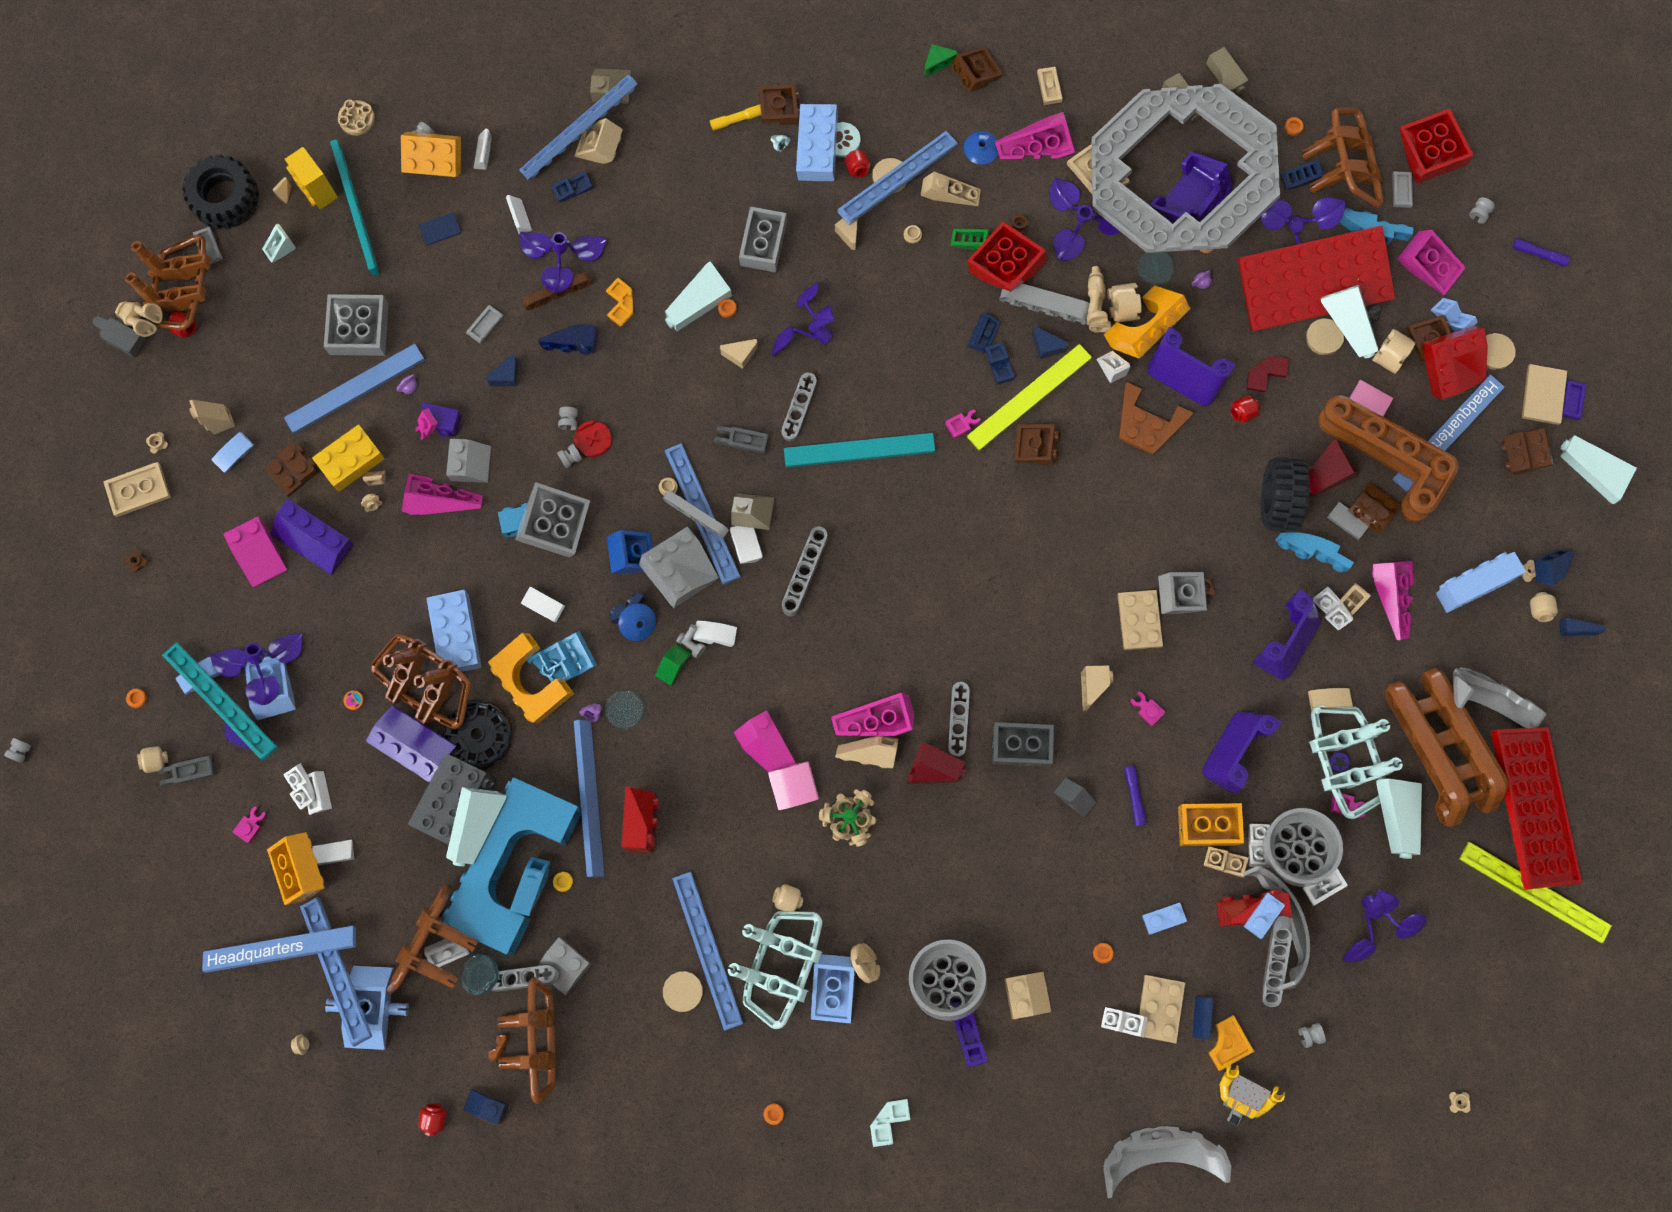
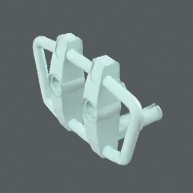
M1318 705L1311 712L1315 740L1309 743L1312 753H1318L1326 778L1321 780L1324 791H1332L1341 813L1346 818L1355 819L1381 804L1379 795L1357 809L1350 811L1340 789L1353 788L1375 779H1386V776L1390 775V773L1400 770L1403 764H1397L1402 762L1397 757L1385 762L1380 761L1374 738L1390 729V725L1385 726L1389 723L1387 720L1381 719L1376 723L1368 724L1362 711L1357 707L1321 709L1320 707L1326 706ZM1319 714H1354L1361 728L1341 730L1323 737ZM1366 741L1373 766L1352 768L1343 773L1333 775L1326 752L1339 751Z
M778 911L768 923L766 930L754 927L751 924L745 925L743 928L748 929V931L742 930L743 935L760 942L751 969L737 963L729 965V967L733 968V970L728 969L730 976L746 981L743 1004L773 1029H780L785 1026L797 1001L804 1003L808 992L804 989L812 964H818L822 952L817 950V944L822 928V919L815 912ZM780 919L813 920L814 927L809 946L792 937L773 933ZM768 946L792 958L805 960L796 985L782 977L759 972ZM753 985L761 987L771 994L790 998L778 1021H775L751 1001Z

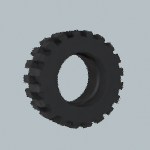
M215 155L214 158L208 156L205 157L206 160L196 162L197 165L195 167L192 166L189 169V175L186 174L184 177L186 183L182 184L183 199L196 218L203 222L204 225L208 227L212 225L215 229H221V226L224 229L231 228L230 225L233 224L236 227L241 225L240 221L249 219L248 214H253L255 211L253 206L258 205L259 199L257 196H259V189L247 168L239 160H234L230 156H225L224 158L223 155ZM222 181L235 182L234 191L229 198L219 203L207 202V194L215 184Z
M1274 457L1269 460L1262 482L1260 507L1263 526L1268 530L1295 532L1303 525L1309 502L1310 477L1308 465L1302 459Z

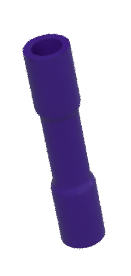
M1519 238L1515 239L1512 246L1515 250L1544 258L1563 267H1566L1570 260V257L1538 247Z
M1136 766L1125 767L1124 772L1129 787L1135 826L1146 825L1147 821L1141 801Z

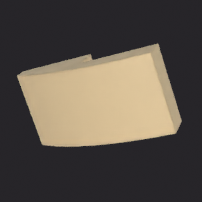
M1349 688L1308 691L1311 710L1318 705L1326 706L1320 707L1321 709L1353 707Z
M1208 847L1204 866L1244 878L1243 872L1247 869L1249 858L1232 854L1225 850Z

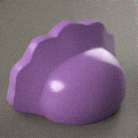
M1208 270L1197 274L1191 285L1197 286L1200 289L1208 288L1212 282L1211 271Z
M412 374L404 378L398 385L397 391L404 392L405 394L415 392L418 386L416 382L417 376Z
M594 703L583 707L579 713L586 720L596 722L600 718L602 707L600 704Z

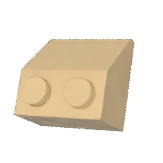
M606 118L595 121L589 130L582 132L575 157L602 164L612 162L615 158V151L621 140L623 129Z
M1085 666L1081 672L1083 711H1087L1107 690L1110 683H1113V672L1109 671V666Z
M1044 972L1004 979L1012 1019L1051 1012Z

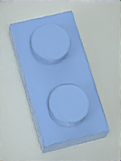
M1266 893L1243 927L1262 939L1285 905L1269 893Z
M1180 903L1142 916L1149 935L1187 922Z

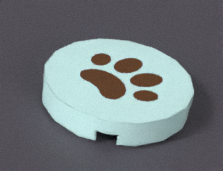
M841 122L837 123L836 157L844 158L851 151L859 149L861 139L859 131L855 126L850 123Z

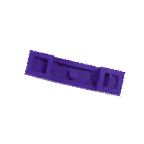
M954 999L951 1002V1006L959 1007L962 1001ZM973 1012L962 1019L954 1020L968 1068L987 1063Z

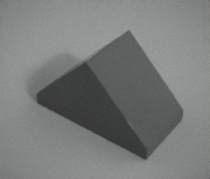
M1067 778L1053 792L1082 817H1085L1096 804L1095 800L1083 787Z

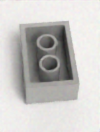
M750 207L739 254L740 266L776 273L787 225L786 213Z

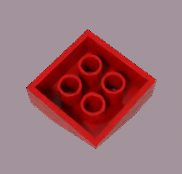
M1450 109L1399 128L1408 165L1417 184L1466 166L1474 156Z
M1002 222L967 262L969 272L977 278L1011 292L1034 276L1047 262L1045 249L1005 222Z
M1472 326L1422 342L1433 397L1445 399L1458 395L1486 380L1488 344L1485 328Z
M626 787L622 848L628 853L652 854V849H656V837L653 835V829H657L658 818L654 817L655 810H658L659 798H655L656 795L653 792L632 787Z
M1273 890L1261 894L1260 898H1253V895H1243L1241 900H1234L1233 897L1221 898L1222 902L1216 903L1219 925L1224 927L1245 924L1266 893H1269L1285 905L1278 916L1292 918L1289 893H1282V890Z

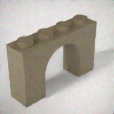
M1223 47L1209 55L1206 64L1218 79L1219 84H1222L1236 95L1242 94L1246 90L1248 79L1226 48ZM1178 73L1164 81L1162 88L1176 87V89H1185L1189 85L1181 74ZM1195 112L1186 122L1190 120L1193 122L1200 115Z

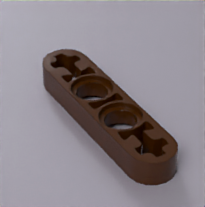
M581 273L573 276L572 284L563 292L552 293L547 288L527 295L522 301L526 310H532L549 303V300L564 297L566 293H573L592 284L589 273Z

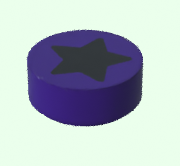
M1338 752L1329 758L1331 769L1335 772H1343L1349 767V758L1344 753Z

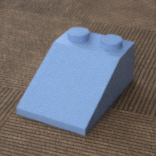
M269 656L264 657L262 663L259 664L263 678L267 676L275 677L279 683V693L267 705L261 706L249 700V707L257 720L296 710L286 663L279 662L277 657L274 659ZM247 662L245 671L248 684L250 681L260 678L256 666Z
M821 954L818 964L814 963L811 1019L851 1023L856 974L851 957Z

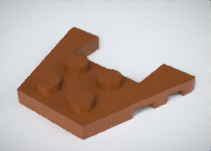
M1126 382L1119 439L1153 455L1192 416L1193 412L1177 406L1170 422L1134 406L1142 389Z

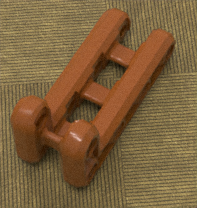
M1342 395L1332 397L1319 415L1318 424L1325 433L1412 481V485L1400 505V513L1403 518L1410 522H1420L1437 508L1459 469L1458 462L1453 455Z
M1437 668L1424 671L1420 681L1428 697L1419 701L1411 694L1405 683L1397 681L1389 684L1385 690L1386 700L1438 790L1439 798L1435 806V812L1441 824L1450 828L1461 824L1470 803L1473 801L1479 812L1489 814L1498 810L1508 789L1507 778L1466 708L1463 706L1460 709L1456 706L1454 702V688L1444 672ZM1436 711L1445 723L1447 730L1436 734L1424 715ZM1454 743L1467 761L1465 764L1457 767L1450 761L1443 749ZM1474 777L1475 786L1472 792L1468 793L1463 781Z

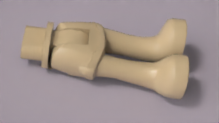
M1098 266L1092 267V273L1088 280L1090 304L1087 314V325H1089V329L1093 332H1107L1111 328V322L1108 321L1107 313L1101 311L1103 299H1105V284L1103 283L1104 276Z
M124 301L119 303L115 310L117 317L125 325L133 326L135 333L142 337L150 336L157 330V327L151 322L140 319L142 316L154 323L162 321L161 308L154 303H147L142 307L138 302Z

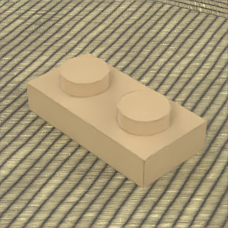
M1056 68L1038 69L1037 76L1044 105L1061 103L1062 95Z

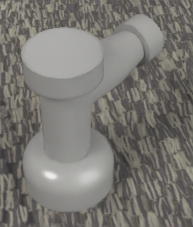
M691 624L686 634L681 633L676 642L682 643L692 650V656L698 659L706 649V646L701 643L695 644L691 641L694 632L697 630V626Z

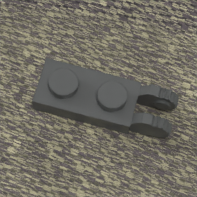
M717 426V432L730 434L729 439L715 437V443L765 454L769 434L736 427Z
M212 756L171 764V766L164 767L158 771L160 775L171 772L173 774V778L161 780L159 782L160 786L180 784L215 775Z

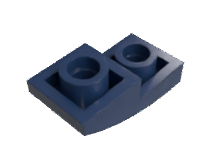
M637 592L635 596H630L626 603L627 607L635 603L642 604L645 598ZM619 604L617 607L614 606L610 611L609 620L612 624L618 623L620 614L626 608L622 604Z

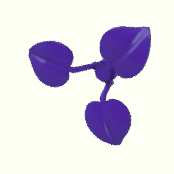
M1055 178L1050 188V202L1052 206L1061 212L1067 210L1068 207L1071 210H1078L1076 214L1078 224L1074 232L1064 229L1059 231L1054 238V249L1059 260L1073 259L1082 252L1085 240L1082 236L1076 234L1081 224L1089 222L1091 218L1099 222L1098 229L1105 235H1115L1120 232L1098 213L1097 218L1090 206L1073 207L1072 205L1077 204L1080 198L1078 188L1070 182Z
M1331 197L1319 199L1312 209V213L1316 218L1301 219L1298 215H1291L1292 208L1287 202L1278 199L1260 216L1262 224L1269 230L1281 229L1286 221L1287 226L1294 232L1298 245L1301 244L1298 232L1304 228L1305 222L1318 221L1321 229H1330L1336 226L1344 215L1345 201Z
M520 232L519 235L521 249L529 258L540 259L544 252L549 253L551 248L557 253V268L548 267L541 275L543 285L552 293L565 291L573 281L571 270L561 268V254L566 252L567 246L574 254L578 253V257L582 261L592 262L602 255L606 244L605 238L584 236L577 238L572 246L570 240H567L566 235L561 232L555 233L551 240L546 234L538 232Z
M818 282L807 288L797 301L799 307L805 304L814 318L808 328L812 334L792 328L791 326L787 327L778 335L772 349L774 357L778 351L783 349L792 340L796 332L808 336L812 340L817 338L822 344H826L833 336V333L824 326L835 321L832 307L828 305L816 315L809 306V301L818 292Z
M290 634L286 637H280L269 645V652L265 648H261L257 643H250L245 647V652L240 649H228L210 654L211 662L215 670L224 677L238 676L241 673V667H246L247 661L254 664L260 679L250 681L246 686L245 693L250 701L261 706L267 705L277 697L279 683L273 676L263 678L259 664L262 663L264 654L272 659L277 657V660L281 663L292 662L301 654L303 636L302 634Z
M1378 890L1376 896L1369 895L1361 901L1366 911L1364 916L1367 920L1370 939H1363L1357 942L1344 955L1342 960L1347 962L1362 961L1369 958L1375 952L1377 947L1373 943L1374 935L1370 918L1379 919L1385 915L1398 927L1395 934L1399 938H1408L1417 934L1423 929L1427 919L1422 914H1413L1404 919L1402 924L1396 922L1388 913L1393 912L1398 907L1399 900L1391 893Z

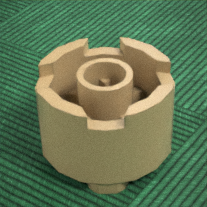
M1136 283L1115 285L1107 290L1108 299L1111 300L1112 307H1109L1110 318H1113L1117 323L1140 319L1137 313H1141L1140 294L1135 292V289L1138 287Z
M1392 329L1372 361L1396 374L1416 342L1399 331Z

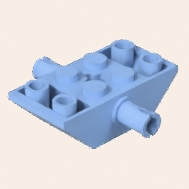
M353 966L350 978L373 1037L355 1047L352 1046L342 1021L341 1028L344 1048L386 1050L389 1016L408 1015L409 1011L400 1009H409V1003H391V994L386 991L393 976L394 968ZM327 999L326 1004H332L334 1007L325 1006L326 1012H339L335 1000ZM364 1005H370V1009L367 1011L364 1009Z

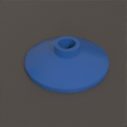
M985 131L972 133L964 143L966 157L976 164L991 163L999 154L995 144L997 138ZM984 143L985 146L981 147L979 146V144Z
M641 603L631 604L626 607L620 614L618 621L619 630L622 635L632 641L646 639L651 635L656 625V617L653 610ZM642 621V625L637 627V622Z

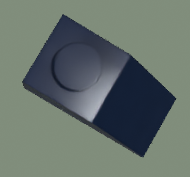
M1557 549L1535 559L1536 582L1551 586L1564 579L1574 557V551Z
M471 1089L464 1110L491 1123L501 1124L509 1104Z

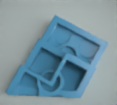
M580 631L536 653L527 660L529 664L534 663L540 669V673L547 676L551 682L556 678L564 679L566 682L597 665Z

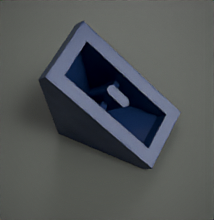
M1036 326L1034 328L1032 336L1040 359L1066 352L1068 342Z
M511 354L485 378L490 386L517 387L518 360L516 356Z

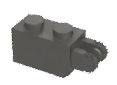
M99 316L93 319V325L98 328L100 337L107 344L133 358H136L147 341L145 337L136 334L133 328L127 327L121 319L116 321L109 318L106 320Z

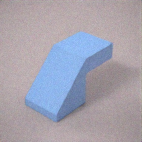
M1442 298L1431 309L1437 317L1444 315L1445 320L1449 322L1450 328L1453 331L1472 327L1478 322L1475 316L1461 313L1457 301Z

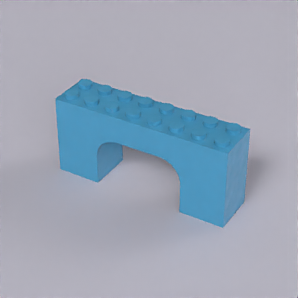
M513 777L512 781H508L505 786L506 800L473 864H470L468 871L463 873L460 879L462 884L459 890H455L451 897L452 904L449 909L445 910L442 916L443 922L462 931V933L514 956L531 919L519 913L511 912L496 897V884L517 841L528 834H539L566 846L581 816V809L578 806Z

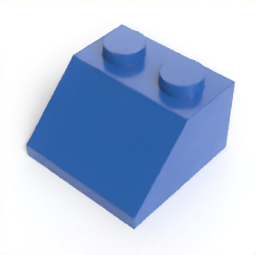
M620 530L607 536L611 573L630 574L643 572L639 563L642 555L652 549L651 534Z

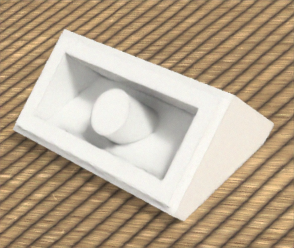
M485 129L478 136L474 169H487L492 139L488 129Z
M507 195L506 199L518 233L532 231L522 200Z
M741 526L730 528L740 564L754 563L760 560L762 553L754 528Z
M324 771L308 774L315 795V800L307 805L309 815L332 809Z
M352 840L313 846L312 849L318 865L354 859Z
M447 939L424 949L427 960L438 967L470 954L468 949Z

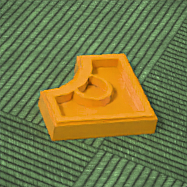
M1234 1015L1216 1024L1218 1041L1215 1047L1208 1053L1218 1071L1226 1068L1227 1063L1233 1064L1253 1053L1254 1050Z

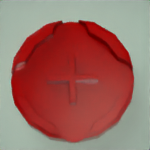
M593 420L587 421L576 430L577 432L574 436L575 446L581 454L587 457L601 456L611 446L612 437L610 430L603 423Z

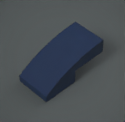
M586 171L571 179L566 177L551 186L559 202L569 200L594 189Z
M1003 342L985 347L996 384L999 385L1015 380Z

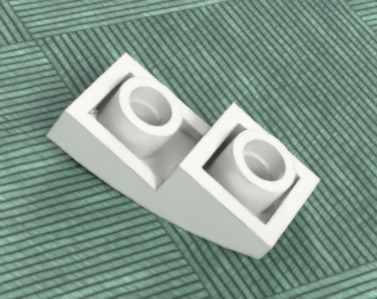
M529 587L521 604L555 623L565 607L563 604L532 587Z
M1329 587L1313 598V602L1326 613L1325 618L1338 631L1353 620L1348 609Z
M708 621L696 622L697 630L694 632L693 640L707 644L715 642L729 647L734 645L737 627Z
M301 763L284 774V777L294 790L290 795L300 810L315 800L311 782Z
M1249 824L1250 867H1268L1263 855V838L1270 826L1269 824Z
M1105 1007L1101 1027L1144 1037L1148 1017Z

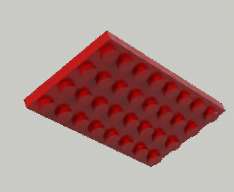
M1383 225L1237 258L1251 331L1327 315L1329 313L1322 304L1321 297L1359 285L1365 306L1395 299Z
M1549 727L1491 731L1496 760L1508 781V789L1504 799L1524 890L1581 884L1580 869Z

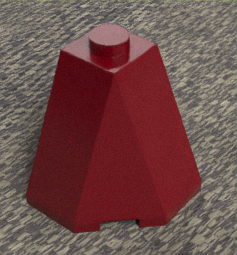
M1336 439L1331 442L1309 471V494L1312 493L1313 496H1317L1358 477L1350 459L1342 451V447Z
M922 742L906 783H957L959 778L963 779L967 768H964V761Z

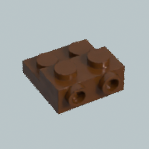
M985 46L957 54L952 62L953 72L959 74L962 86L968 88L970 92L984 88L986 83L1001 79L1003 75Z
M795 84L759 86L762 123L779 122V125L798 124V119H800V108H797L799 91H795Z
M1444 315L1407 327L1410 338L1416 342L1414 348L1420 362L1425 361L1422 342L1451 333L1450 324L1445 320Z
M1018 424L1015 462L1055 465V460L1059 459V449H1056L1057 442L1061 441V432L1058 431L1055 424Z
M1545 428L1505 436V442L1501 443L1503 452L1507 453L1509 459L1505 460L1506 468L1514 475L1554 465Z
M292 442L278 452V457L264 468L288 497L318 473L315 470L317 465L310 457L306 459L303 456L305 451L299 444L295 446Z
M1369 482L1348 512L1379 534L1392 519L1400 504Z

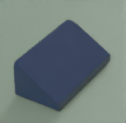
M454 213L419 224L427 246L461 234Z
M988 313L981 314L967 347L986 354L985 347L992 345L1001 322Z
M1195 997L1193 1038L1211 1039L1213 998Z

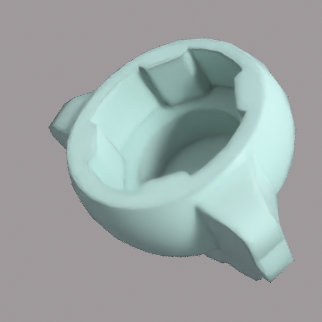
M785 135L771 136L774 149L780 152L782 150L779 149V143H785L787 146L791 141Z

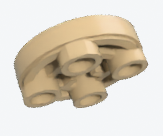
M346 100L344 106L339 111L338 122L346 133L362 135L373 127L375 114L371 106L364 101Z

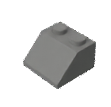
M450 439L446 472L450 481L488 483L491 446L467 439Z
M1169 572L1158 576L1161 614H1182L1207 610L1203 572Z
M558 938L545 953L538 966L550 965L557 968L559 978L553 985L564 995H567L592 964L565 940ZM549 972L548 974H544V975L541 974V975H542L543 977L548 978L549 976H552V972Z

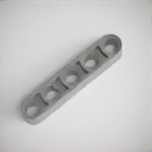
M1021 284L1011 292L1002 289L999 298L1001 302L1007 301L1011 305L1018 307L1025 306L1029 310L1043 311L1047 315L1064 317L1063 319L1078 321L1083 325L1087 323L1090 303L1069 296Z
M815 527L810 532L785 593L782 609L787 616H795L799 612L828 539L827 531L823 527ZM822 534L824 538L821 541H817L814 539V536ZM815 551L817 555L814 558H809L807 553ZM803 568H807L810 570V573L808 575H802L800 574V570ZM800 585L803 587V590L796 593L793 591V587ZM794 603L796 607L793 610H788L786 605Z
M1278 916L1272 925L1263 980V1002L1269 1007L1278 1006L1282 1000L1283 990L1279 991L1278 986L1283 985L1285 982L1292 941V921L1286 916Z

